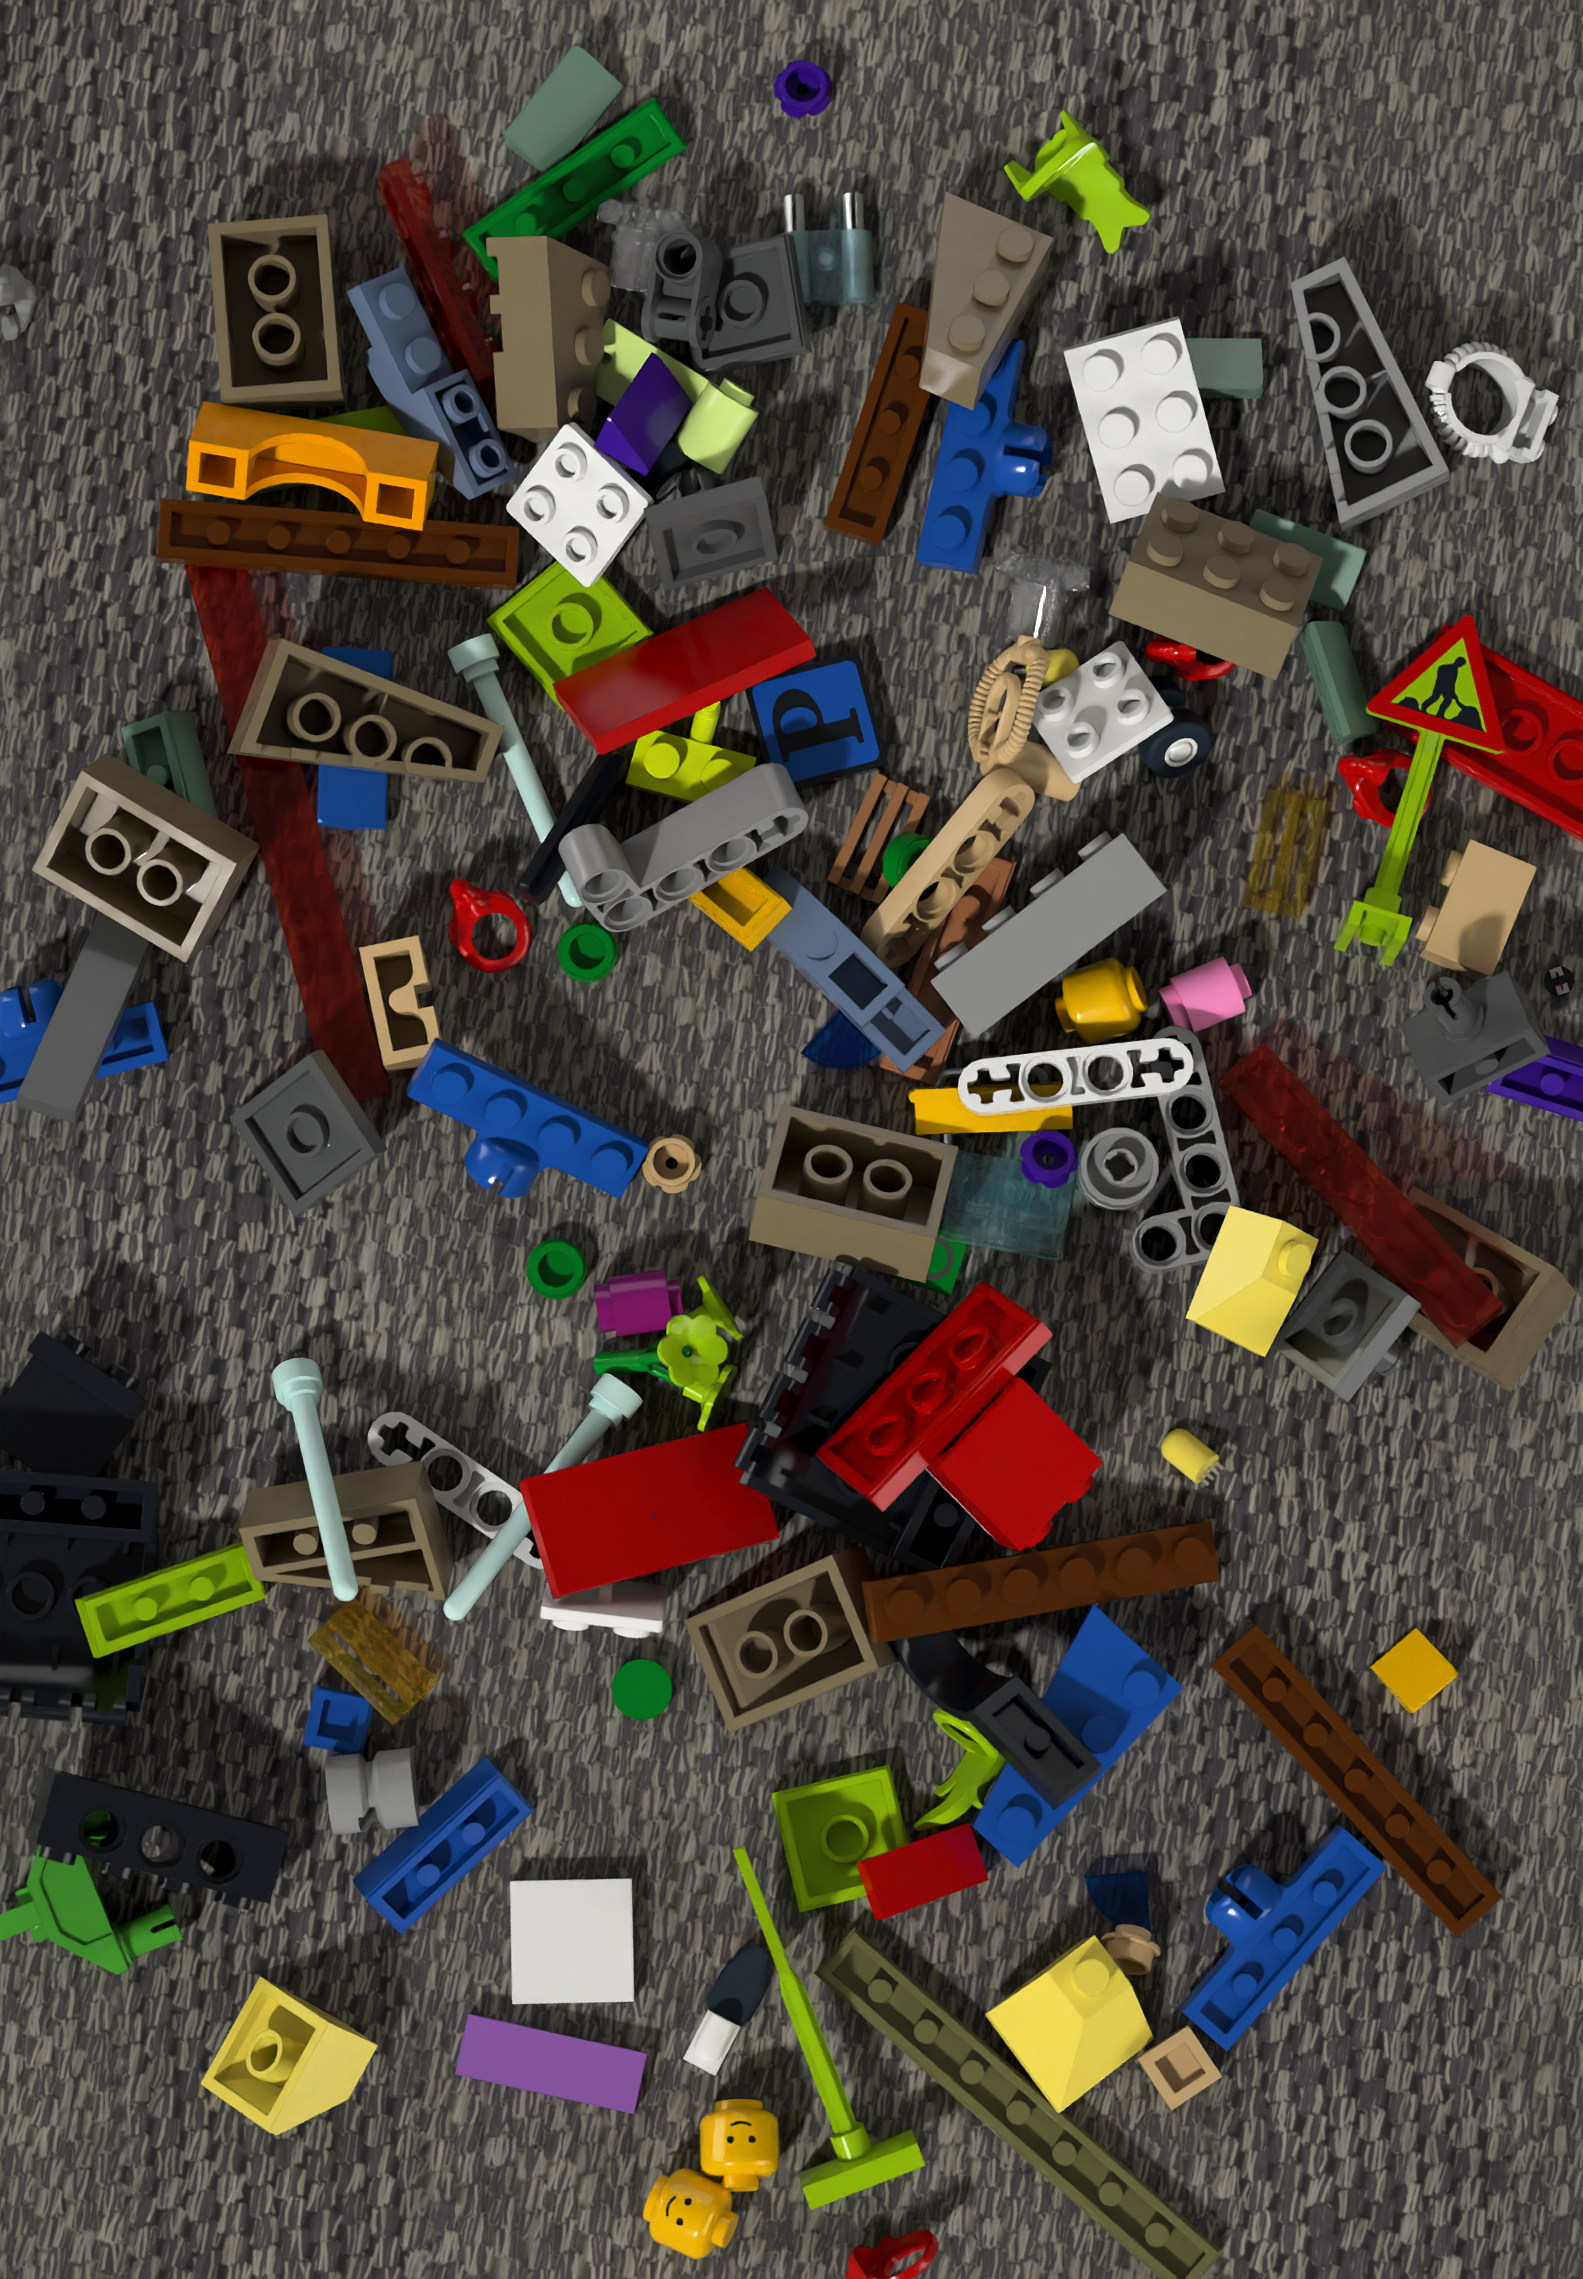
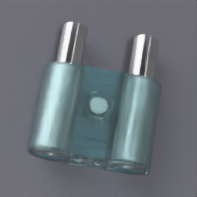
M851 192L843 195L844 229L805 231L804 196L796 194L797 231H793L792 194L784 197L785 232L781 234L788 233L794 237L805 308L862 307L875 303L872 232L864 230L862 193L855 192L856 229H852Z

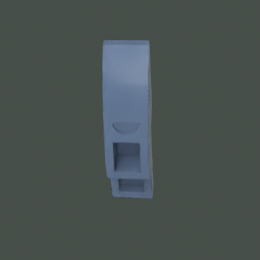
M402 266L347 292L348 297L372 345L371 348L360 354L377 387L408 435L413 438L439 442L437 470L469 500L518 478L519 475L468 368L454 374L404 267Z
M777 864L761 880L783 897L792 909L765 938L818 991H821L904 1075L946 1034L947 1030L905 988V984L860 939L795 878Z

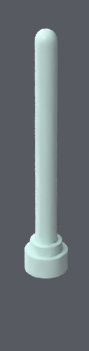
M484 634L453 647L447 653L456 675L463 674L467 684H474L488 719L505 726L499 745L542 844L557 819L495 675L500 670L496 662L500 658L499 651L492 635ZM566 869L558 881L559 887L568 905L581 907L584 904L581 902Z
M293 1358L282 1362L274 1369L272 1373L274 1390L278 1402L293 1414L334 1594L341 1601H350L358 1593V1584L316 1406L323 1394L324 1386L319 1366L315 1361L308 1358Z
M604 1373L590 1391L593 1397L587 1405L591 1410L543 1474L580 1465L610 1425L617 1427L622 1420L628 1422L643 1403L641 1397L616 1377ZM524 1500L446 1600L443 1609L449 1619L456 1621L466 1616L532 1529Z

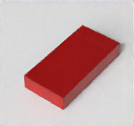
M970 1822L955 1825L856 1862L875 1921L889 1918L989 1880Z

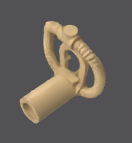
M1019 635L1017 642L1003 651L989 665L985 674L982 675V680L979 681V686L976 687L977 692L973 694L975 698L971 700L972 705L970 706L971 711L969 712L968 741L973 760L980 763V770L984 777L997 769L1009 768L1014 770L1035 793L1068 802L1076 796L1082 781L1077 784L1071 782L1048 746L1027 740V735L1031 728L1030 722L1033 721L1031 717L1034 714L1033 709L1036 707L1035 703L1037 702L1043 679L1049 667V655L1041 647L1042 640ZM1015 665L1030 666L1022 691L1019 676L1006 672ZM1007 689L1006 701L1003 707V711H1000L998 713L1002 695ZM999 718L1000 721L997 727V731L994 732L996 720Z

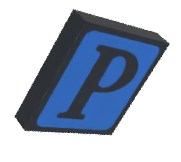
M858 650L790 668L745 689L764 764L778 763L783 765L787 769L797 792L889 768Z

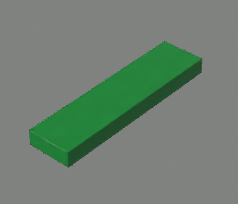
M654 97L650 98L461 232L459 236L486 275L495 284L499 281L497 257H487L486 238L548 236L557 240L684 150L687 145Z

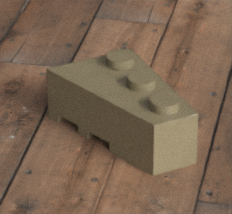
M945 191L936 239V252L919 381L920 388L972 411L974 410L1045 280L1054 238Z
M548 236L486 238L487 257H497L499 294L490 295L491 314H501L503 352H493L498 429L527 442H552L565 424L574 422L590 437L592 421L597 412L595 392L598 366L604 352L602 332L605 306L611 292L609 280L610 267Z
M424 1460L332 1476L357 1584L370 1586L371 1593L389 1594L390 1588L428 1592L427 1599L446 1601L454 1561ZM308 1480L248 1490L238 1529L254 1579L332 1588Z

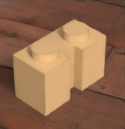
M1471 839L1463 848L1462 853L1451 850L1437 882L1447 887L1439 908L1432 905L1427 906L1415 934V938L1424 941L1419 957L1476 981L1492 976L1537 867Z
M416 935L360 947L359 951L383 1065L388 1073L416 1068L420 1065L434 1038L436 1037L443 1041L434 1006L420 1008L418 994L432 991L422 942L419 936Z

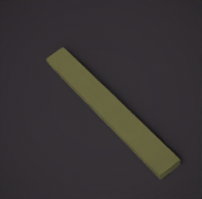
M855 1927L852 1928L814 1972L817 1977L1160 2279H1201L1223 2253L1221 2249L1064 2111L1057 2113L1037 2087Z

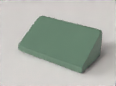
M575 43L506 129L503 135L505 145L544 174L574 153L623 91L624 86L585 49Z
M1185 338L1201 399H1261L1264 391L1261 339Z
M1256 509L1249 525L1251 529L1286 543L1297 544L1311 553L1324 557L1308 601L1343 614L1367 551L1266 511Z
M1313 621L1305 624L1299 640L1333 744L1337 743V746L1374 735L1377 732L1373 716L1369 715L1365 710L1368 700L1342 623L1338 621Z
M166 711L121 728L131 768L218 819L193 715L190 711Z

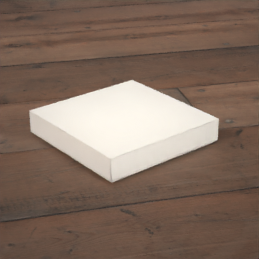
M632 1878L510 1881L512 2004L635 2001Z

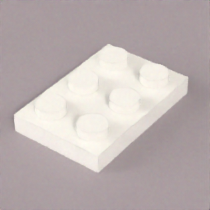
M1178 316L1063 348L1110 524L1149 513L1157 492L1188 502L1226 492Z

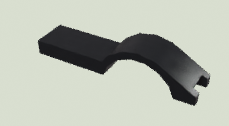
M913 1569V1570L910 1571L909 1573H914V1572H917V1571H916L915 1569ZM951 1630L888 1641L902 1667L919 1689L943 1711L961 1721H969L1053 1810H1056L1098 1775L1102 1764L1017 1675L1005 1677L990 1671L975 1660L960 1644Z

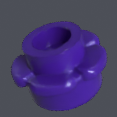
M798 60L790 63L783 73L778 74L775 79L774 95L777 99H780L781 109L791 117L802 118L805 114L816 116L823 112L830 102L828 92L832 89L830 76L823 68L809 61ZM805 85L809 91L807 94L801 95L797 91L798 87Z
M1053 1130L1039 1132L1028 1137L1020 1149V1156L1023 1158L1020 1164L1021 1172L1033 1184L1040 1182L1046 1188H1058L1065 1185L1069 1181V1174L1077 1170L1079 1163L1078 1153L1069 1138L1060 1132ZM1051 1156L1054 1159V1163L1051 1165L1045 1164L1043 1157Z

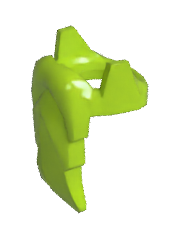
M1067 109L1063 110L1060 116L1065 129L1056 133L1053 139L1041 148L1035 158V172L1033 174L1014 160L1003 168L1018 193L1026 202L1031 201L1046 190L1061 203L1067 200L1080 219L1089 220L1095 226L1105 250L1109 254H1113L1121 247L1126 228L1128 226L1146 224L1151 219V213L1148 208L1134 200L1126 191L1124 179L1108 164L1110 157L1100 141L1088 135Z

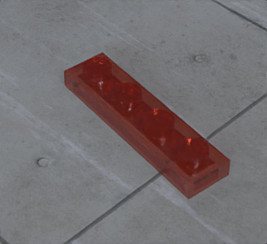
M406 157L384 165L376 185L456 370L460 372L468 368L480 394L491 390L495 382L493 352H499V349L490 334L483 335L475 317L478 314V304L474 291L468 281L460 282L451 262L455 260V251L448 232L442 226L437 228L428 209L432 206L428 185L420 173L413 174Z

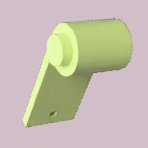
M608 318L603 326L604 352L602 361L599 362L595 394L616 406L652 352L655 353L664 362L693 402L690 411L670 441H674L680 451L694 461L722 475L759 414L750 406L755 396L724 378L720 386L716 385L613 319Z

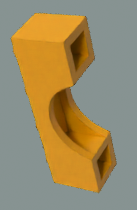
M203 401L189 440L186 490L246 500L255 492L276 484H314L329 488L347 497L358 508L363 521L423 531L435 489L439 442Z

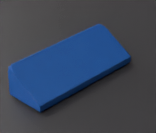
M323 647V655L391 681L392 652L345 647ZM319 765L318 824L328 830H387L389 773Z
M483 1757L420 1816L419 1826L408 1827L353 1879V1883L364 1898L402 1935L535 1809L487 1757Z

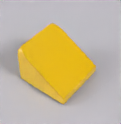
M1417 1628L1413 1629L1370 1666L1408 1713H1415L1459 1675L1456 1669Z

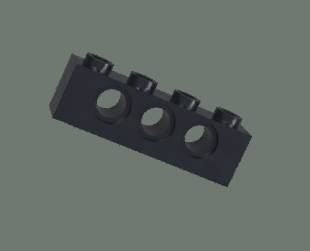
M45 1767L26 1839L34 1844L41 1845L38 1856L45 1859L74 1865L77 1855L99 1860L100 1863L97 1871L107 1875L133 1880L135 1871L138 1870L158 1875L157 1887L191 1895L194 1885L216 1890L215 1902L249 1910L252 1900L270 1904L289 1832L268 1824ZM106 1810L111 1818L109 1834L101 1841L88 1842L83 1833L86 1818L95 1811ZM164 1825L170 1836L167 1849L157 1857H147L142 1849V1840L145 1833L154 1826ZM222 1840L228 1852L225 1864L217 1871L205 1872L200 1860L203 1849L213 1841Z

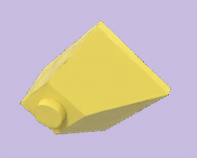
M1230 1205L1185 1318L1257 1355L1265 1357L1297 1297L1304 1276L1311 1265V1259L1319 1240L1283 1220Z
M1095 1935L1076 1943L985 2013V2016L1057 2113L1062 2112L1154 2040L1131 1983Z
M260 1976L204 2076L201 2085L263 2129L277 2136L348 2100L378 2045L346 2023Z

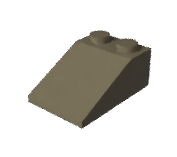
M1414 1185L1362 1261L1422 1305L1408 1323V1328L1463 1365L1509 1392L1577 1293L1556 1267Z
M864 1546L830 1555L684 1620L729 1733L900 1663L888 1642L871 1643L862 1582L875 1580L877 1577Z

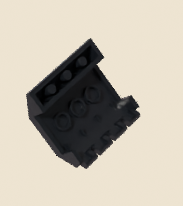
M845 1264L841 1273L828 1268L810 1304L811 1307L820 1311L821 1315L817 1322L804 1317L783 1360L795 1367L791 1377L777 1372L756 1415L767 1421L768 1424L764 1432L750 1427L732 1464L744 1471L739 1483L782 1506L919 1572L956 1565L977 1521L926 1469L883 1512L829 1469L816 1455L817 1451L944 1321L947 1315L888 1287V1282L858 1267ZM1034 1355L1014 1376L1022 1378L1038 1395L1053 1364Z
M0 1470V1716L9 1717L12 1702L21 1703L20 1716L21 1718L70 1722L73 1707H81L82 1723L125 1726L128 1711L140 1712L149 1667L151 1639L99 1658H93L75 1599L157 1571L159 1553L158 1482Z

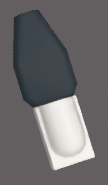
M750 1942L720 1972L707 1998L708 2011L683 2057L684 2060L716 2076L740 2027L751 2021L765 1993L771 1956L769 1950L761 1945Z

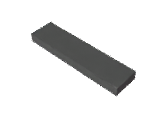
M98 912L17 1094L18 1107L76 1124L154 945L152 942L102 912Z

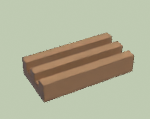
M876 772L826 883L879 907L890 889L884 873H882L875 890L864 885L903 801L914 805L901 834L904 832L915 833L931 797L921 792L912 791L908 786L890 781L886 776ZM883 791L892 795L854 879L850 880L844 877L843 874Z

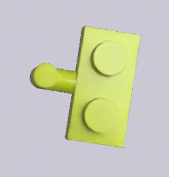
M719 701L695 712L688 739L658 730L638 738L625 785L691 804L755 768L757 757L711 745L721 711Z

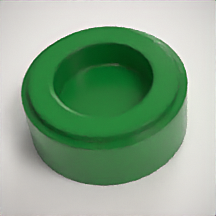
M904 832L891 841L884 855L883 873L887 883L892 888L899 883L933 841L932 838L914 832ZM934 883L931 884L928 888H926L922 893L929 890L934 885Z
M581 922L571 926L564 932L558 944L557 954L560 966L567 976L580 983H595L603 980L613 971L617 962L618 950L613 935L602 925L594 922Z
M551 1239L542 1242L531 1252L527 1261L526 1272L532 1288L539 1295L550 1300H564L575 1295L584 1285L587 1276V1264L582 1252L574 1244L562 1239Z
M637 1659L626 1663L617 1671L611 1690L615 1705L624 1715L636 1720H648L660 1715L667 1708L673 1689L670 1676L661 1665L651 1660Z

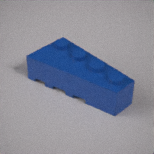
M1094 1604L1090 1605L1040 1700L1102 1764L1098 1775L1056 1810H1053L1006 1761L984 1799V1806L978 1810L971 1826L1018 1868L1184 1687Z

